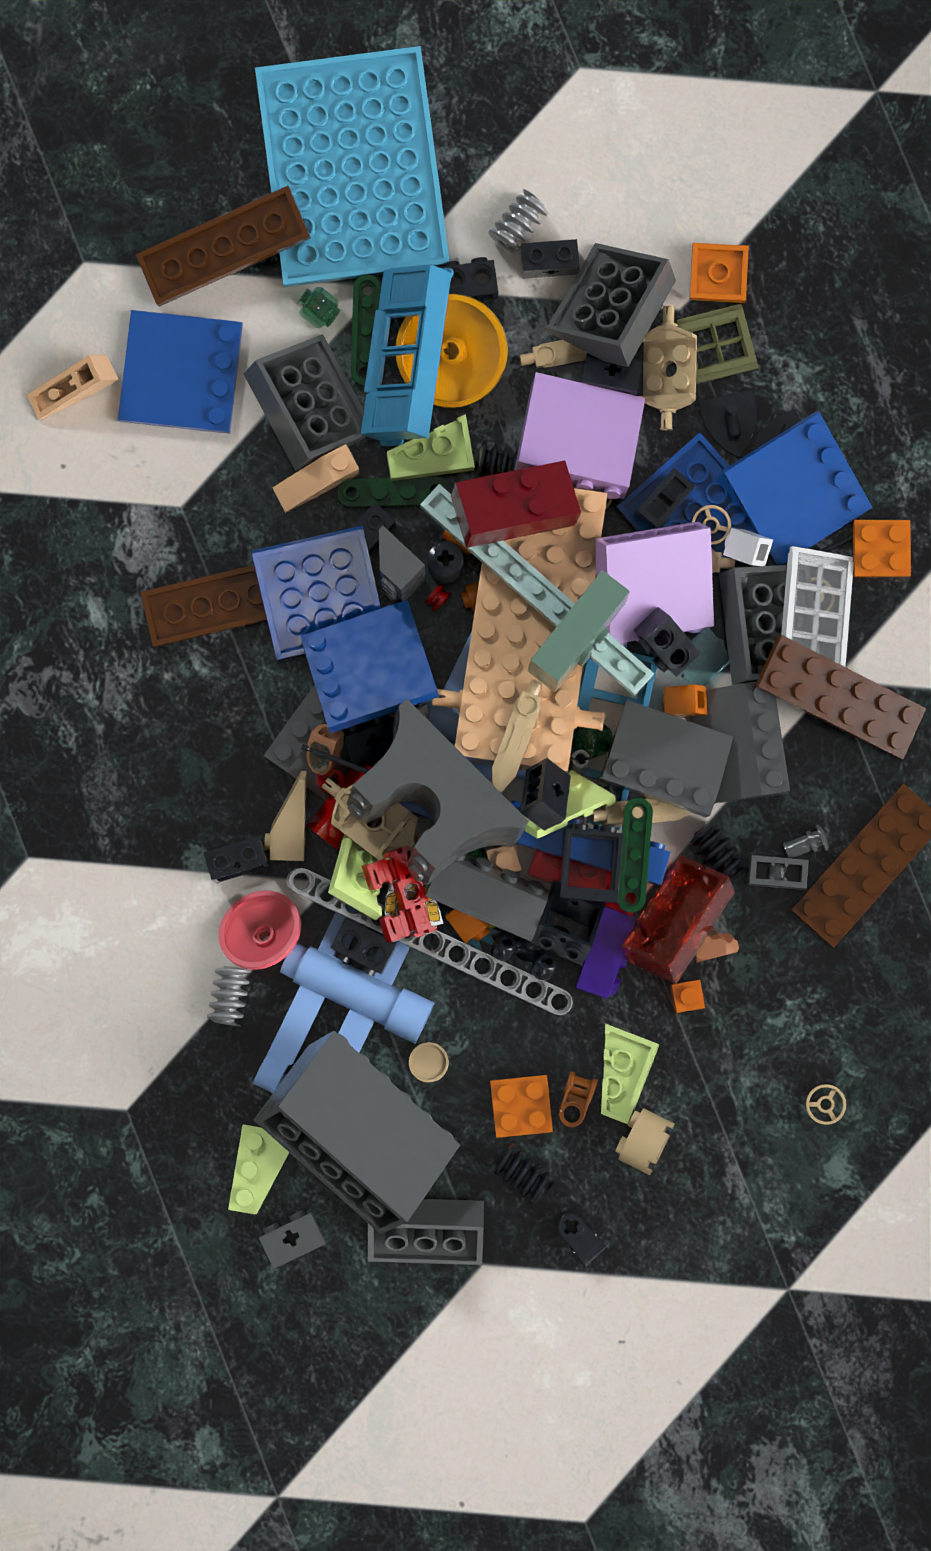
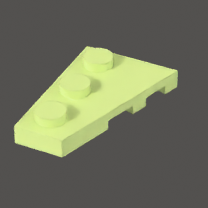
M466 414L458 417L454 422L435 428L433 432L429 433V438L412 439L387 451L391 482L473 471L475 466Z
M571 770L568 773L571 778L566 819L562 823L544 831L526 818L529 822L524 831L538 839L567 826L568 821L580 815L585 818L592 815L593 810L605 805L609 807L616 804L615 795Z
M344 834L328 893L372 919L377 920L382 916L381 906L377 902L380 888L369 890L361 867L362 865L376 862L377 858Z
M605 1024L601 1114L629 1124L659 1044Z
M242 1125L228 1210L257 1214L289 1154L282 1145L261 1127Z

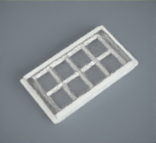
M792 546L790 547V553H788L781 635L845 667L854 567L853 557Z

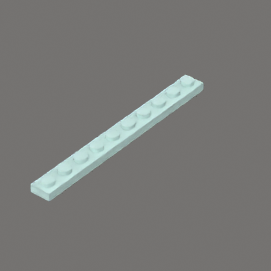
M439 484L420 504V508L466 548L451 494ZM505 541L467 548L555 627L559 625L575 605L573 601ZM609 633L601 644L595 642L592 645L594 649L590 658L633 696L654 675L649 668Z

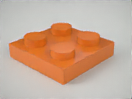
M693 243L689 300L745 303L749 246Z
M854 520L853 577H910V520Z
M547 1075L490 1081L496 1138L553 1132Z

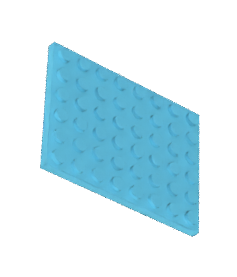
M421 46L256 67L255 72L271 193L285 186L290 187L311 239L279 253L284 287L353 279L366 274L373 276L383 275L384 270L390 268L429 264L443 267L444 263L450 262Z

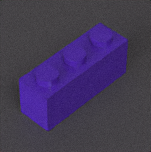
M604 907L592 948L584 961L575 988L608 999L610 994L616 995L620 984V979L616 978L619 967L625 969L630 955L629 952L625 951L629 940L635 941L639 926L635 925L637 918Z

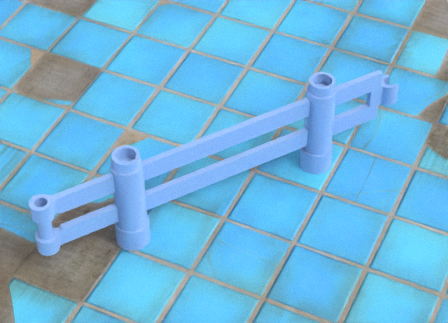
M471 634L443 690L460 692V689L463 690ZM433 699L419 703V706L422 704L429 706L430 715L428 720L451 743L455 744L460 712H457L455 708L432 706ZM472 763L489 781L491 780L493 766ZM518 770L516 777L525 781L526 771ZM347 903L345 904V908L350 914L358 911ZM335 913L318 949L311 946L307 948L296 943L292 951L286 956L280 973L292 978L293 982L300 985L266 1058L258 1070L253 1084L274 1093L287 1074L285 1073L288 1066L294 1063L325 998L350 1009L338 1034L343 1035L358 1053H360L374 1022L385 1026V1030L415 1044L435 1003L405 988L401 990L392 986L410 949L409 946L394 941L398 945L382 975L376 972L373 977L333 956L335 950L330 947L346 918L345 916ZM348 934L343 938L342 945L344 949H349L355 937L354 934ZM379 948L372 963H379L383 959L384 954L381 948Z

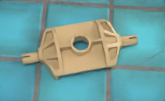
M673 305L663 306V323L647 332L642 341L644 343L643 396L639 397L645 398V404L660 410V430L662 431L672 430V413H676V410L686 407L696 400L697 335L679 328L674 323L675 306ZM671 363H676V373L672 377H667V366Z
M330 778L325 781L332 788L325 783L321 788L334 796L336 800L331 820L333 826L378 860L384 859L383 855L386 852L404 846L411 847V850L407 851L411 856L416 845L414 841L419 824L418 817L400 803H396L386 810L379 827L370 828L361 819L357 820L348 810L346 803L353 785L346 789H341Z

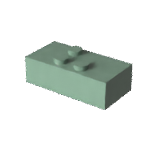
M602 570L531 658L528 672L552 691L556 692L577 664L582 667L587 662L594 649L592 645L595 642L601 644L610 632L607 629L608 625L626 604L630 591Z

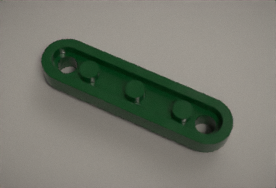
M368 274L357 278L353 286L351 377L361 387H365L366 378L360 376V371L368 368L375 311L379 308L381 294L380 281L375 276ZM365 287H371L373 292L370 295H365L362 290Z
M437 476L391 482L390 478H365L343 481L338 487L337 494L340 503L344 507L351 509L370 508L374 502L381 508L420 507V504L430 495V489L433 486L440 484L449 493L450 488L446 480ZM348 489H355L357 494L354 497H348L346 495Z
M643 798L631 799L623 809L621 833L624 834L617 905L621 910L628 913L639 911L646 901L653 809L651 804ZM635 807L642 810L640 818H636L632 814ZM632 893L635 895V902L633 904L626 902V894Z

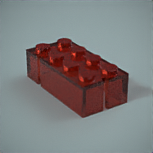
M680 855L638 919L642 932L639 927L634 926L621 946L628 962L677 984L735 893L729 877L709 867H706L704 870L702 864Z

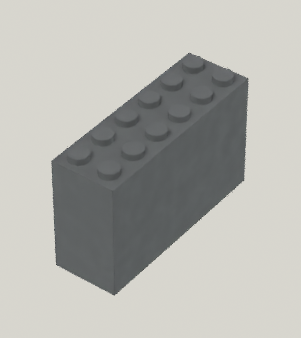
M335 1031L308 1045L254 1118V1121L380 1234L409 1221L460 1146L449 1131L442 1129L434 1122L428 1112L421 1110L412 1102L411 1097L407 1093L400 1091L391 1083L390 1078L386 1074L379 1072L365 1055L358 1053L343 1035L337 1034Z

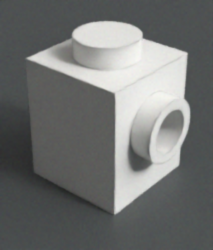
M731 528L725 540L723 555L749 565L765 566L773 539L744 529Z

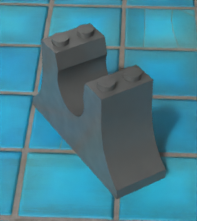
M408 699L399 705L393 720L392 745L382 759L353 784L346 803L351 815L357 820L361 819L365 824L382 817L389 807L400 802H412L427 811L432 821V827L424 831L407 863L412 877L417 881L422 880L426 885L455 860L473 850L493 845L512 847L520 840L529 822Z

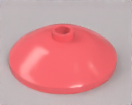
M263 890L243 896L227 910L221 921L219 944L223 953L233 964L244 969L257 970L275 965L292 951L299 939L301 932L299 911L288 897L279 892Z

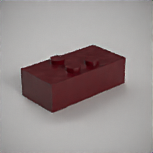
M565 460L456 482L451 494L466 548L575 526L581 514Z

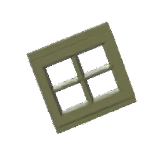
M741 304L676 320L679 328L689 332L707 328L711 330L713 343L697 346V352L715 348L719 362L699 367L696 359V384L758 369L756 355ZM735 321L739 336L719 341L715 326ZM741 341L745 356L724 361L721 346Z

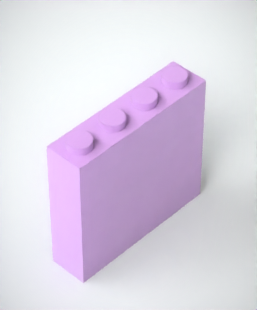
M536 372L531 384L515 470L565 460L574 488L607 493V498L624 499L630 485L645 398Z
M693 522L594 539L596 577L603 570L630 591L626 604L607 627L610 630L609 634L622 646L627 645L629 641H638L640 639L633 630L657 607L670 615L683 632L699 633L704 631V628L714 626L710 527L700 522Z

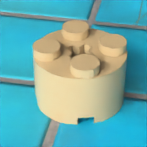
M644 1108L641 1113L635 1110L628 1124L632 1130L628 1138L622 1136L615 1152L620 1154L618 1160L650 1175L652 1170L648 1166L650 1162L653 1164L657 1163L670 1136L665 1131L667 1127L673 1129L675 1123Z

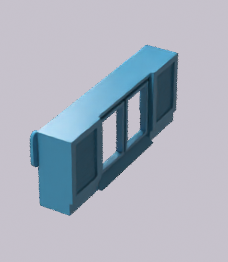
M429 264L384 270L379 308L375 311L364 389L366 400L361 428L362 435L380 440V444L384 447L400 446L403 444L404 439L429 438L450 281L454 274L451 268H438ZM419 316L416 343L414 345L387 347L391 318ZM414 355L410 383L382 385L386 356Z

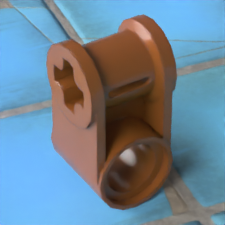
M570 1071L558 1111V1118L562 1125L572 1128L582 1123L588 1105L591 1103L597 1079L588 1080L576 1076L575 1072ZM574 1084L586 1088V1090L575 1087ZM569 1106L575 1107L579 1111V1118L574 1123L566 1121L563 1115L565 1108Z

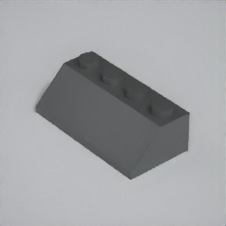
M382 526L379 529L380 581L383 586L382 593L395 604L397 601L409 600L426 582L425 565Z
M465 854L451 863L428 884L425 896L532 941L546 906L549 890L540 882L525 880L512 870H502L493 866L490 861L484 858L476 859Z
M423 1199L405 1224L382 1234L368 1224V1262L482 1265L484 1201Z

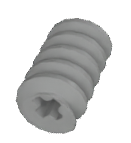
M523 189L524 195L520 194L516 197L518 204H510V212L502 214L503 221L498 220L495 222L496 229L488 231L490 237L507 251L511 247L516 250L520 249L516 241L517 239L527 241V237L523 232L525 230L530 233L534 232L531 222L539 225L542 223L537 216L539 213L544 216L548 215L544 204L525 189Z
M229 966L217 968L215 973L220 975L222 979L213 980V984L219 987L220 990L212 991L211 995L218 999V1001L209 1003V1007L216 1010V1012L207 1014V1018L215 1023L242 1027L234 1021L244 1016L236 1011V1009L246 1005L238 998L248 994V992L240 987L250 983L249 980L242 976L243 974L251 973V970Z

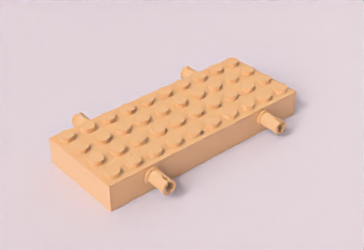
M574 488L581 510L575 526L504 541L571 601L576 603L596 577L594 539L601 538L607 493ZM483 563L480 572L463 690L460 689V692L437 689L439 697L433 699L432 706L457 709V712H460L455 747L471 763L493 766L517 698L521 696L522 691L527 692L531 679L539 681L528 672L530 660L556 627ZM577 664L556 692L542 683L538 697L542 698L540 702L541 708L518 770L526 771L529 767L548 758L567 773L574 729H577L578 726L603 730L604 712L579 710L580 707L577 706L583 666L581 667Z

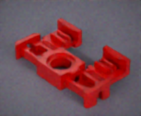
M409 846L399 847L386 852L383 855L384 859L361 866L369 890L382 888L381 884L388 881L389 884L393 885L401 911H398V916L391 917V915L379 917L386 942H394L407 936L421 937L424 933H431L437 929V926H431L424 904L429 900L425 896L426 891L422 880L417 881L409 873V867L407 866L409 860L407 851L411 850ZM408 884H412L416 888V896L412 900H408L404 895V889Z

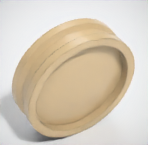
M422 1043L415 1047L410 1054V1071L420 1081L435 1082L441 1079L448 1069L449 1060L447 1053L438 1044Z

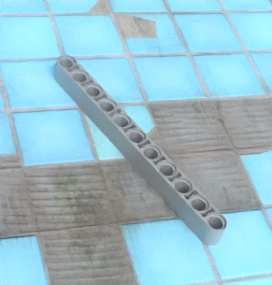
M304 868L294 869L288 874L287 886L293 893L384 935L381 925H374L371 917L359 910L353 914L347 912L345 908L346 903L333 896L331 900L325 902L320 898V889L324 885L330 886L331 880ZM298 873H304L308 878V884L303 889H297L293 884V879ZM378 903V905L381 906V909L383 911L384 905ZM438 930L424 933L421 937L407 936L396 940L547 1012L564 1015L572 1008V997L567 991L546 981L538 980L533 975L504 961H499L493 956ZM427 934H433L437 940L436 946L431 950H427L423 945V939ZM453 946H459L462 950V957L456 962L449 958V950ZM479 958L486 959L488 964L487 970L482 974L477 973L474 967L475 962ZM510 970L513 974V981L511 984L504 986L500 981V976L503 971ZM531 982H535L538 985L539 991L536 996L530 998L526 994V986ZM561 994L564 998V1004L560 1009L555 1010L552 1007L551 1000L554 995Z

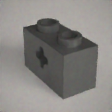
M751 855L748 860L746 885L804 890L807 888L809 860Z
M303 1209L289 1216L290 1222L283 1226L276 1222L262 1229L264 1235L260 1236L259 1239L273 1269L327 1243L313 1212L306 1214ZM287 1230H290L292 1233L298 1232L299 1237L296 1239V1245H293L291 1241L285 1242L284 1238L288 1235Z

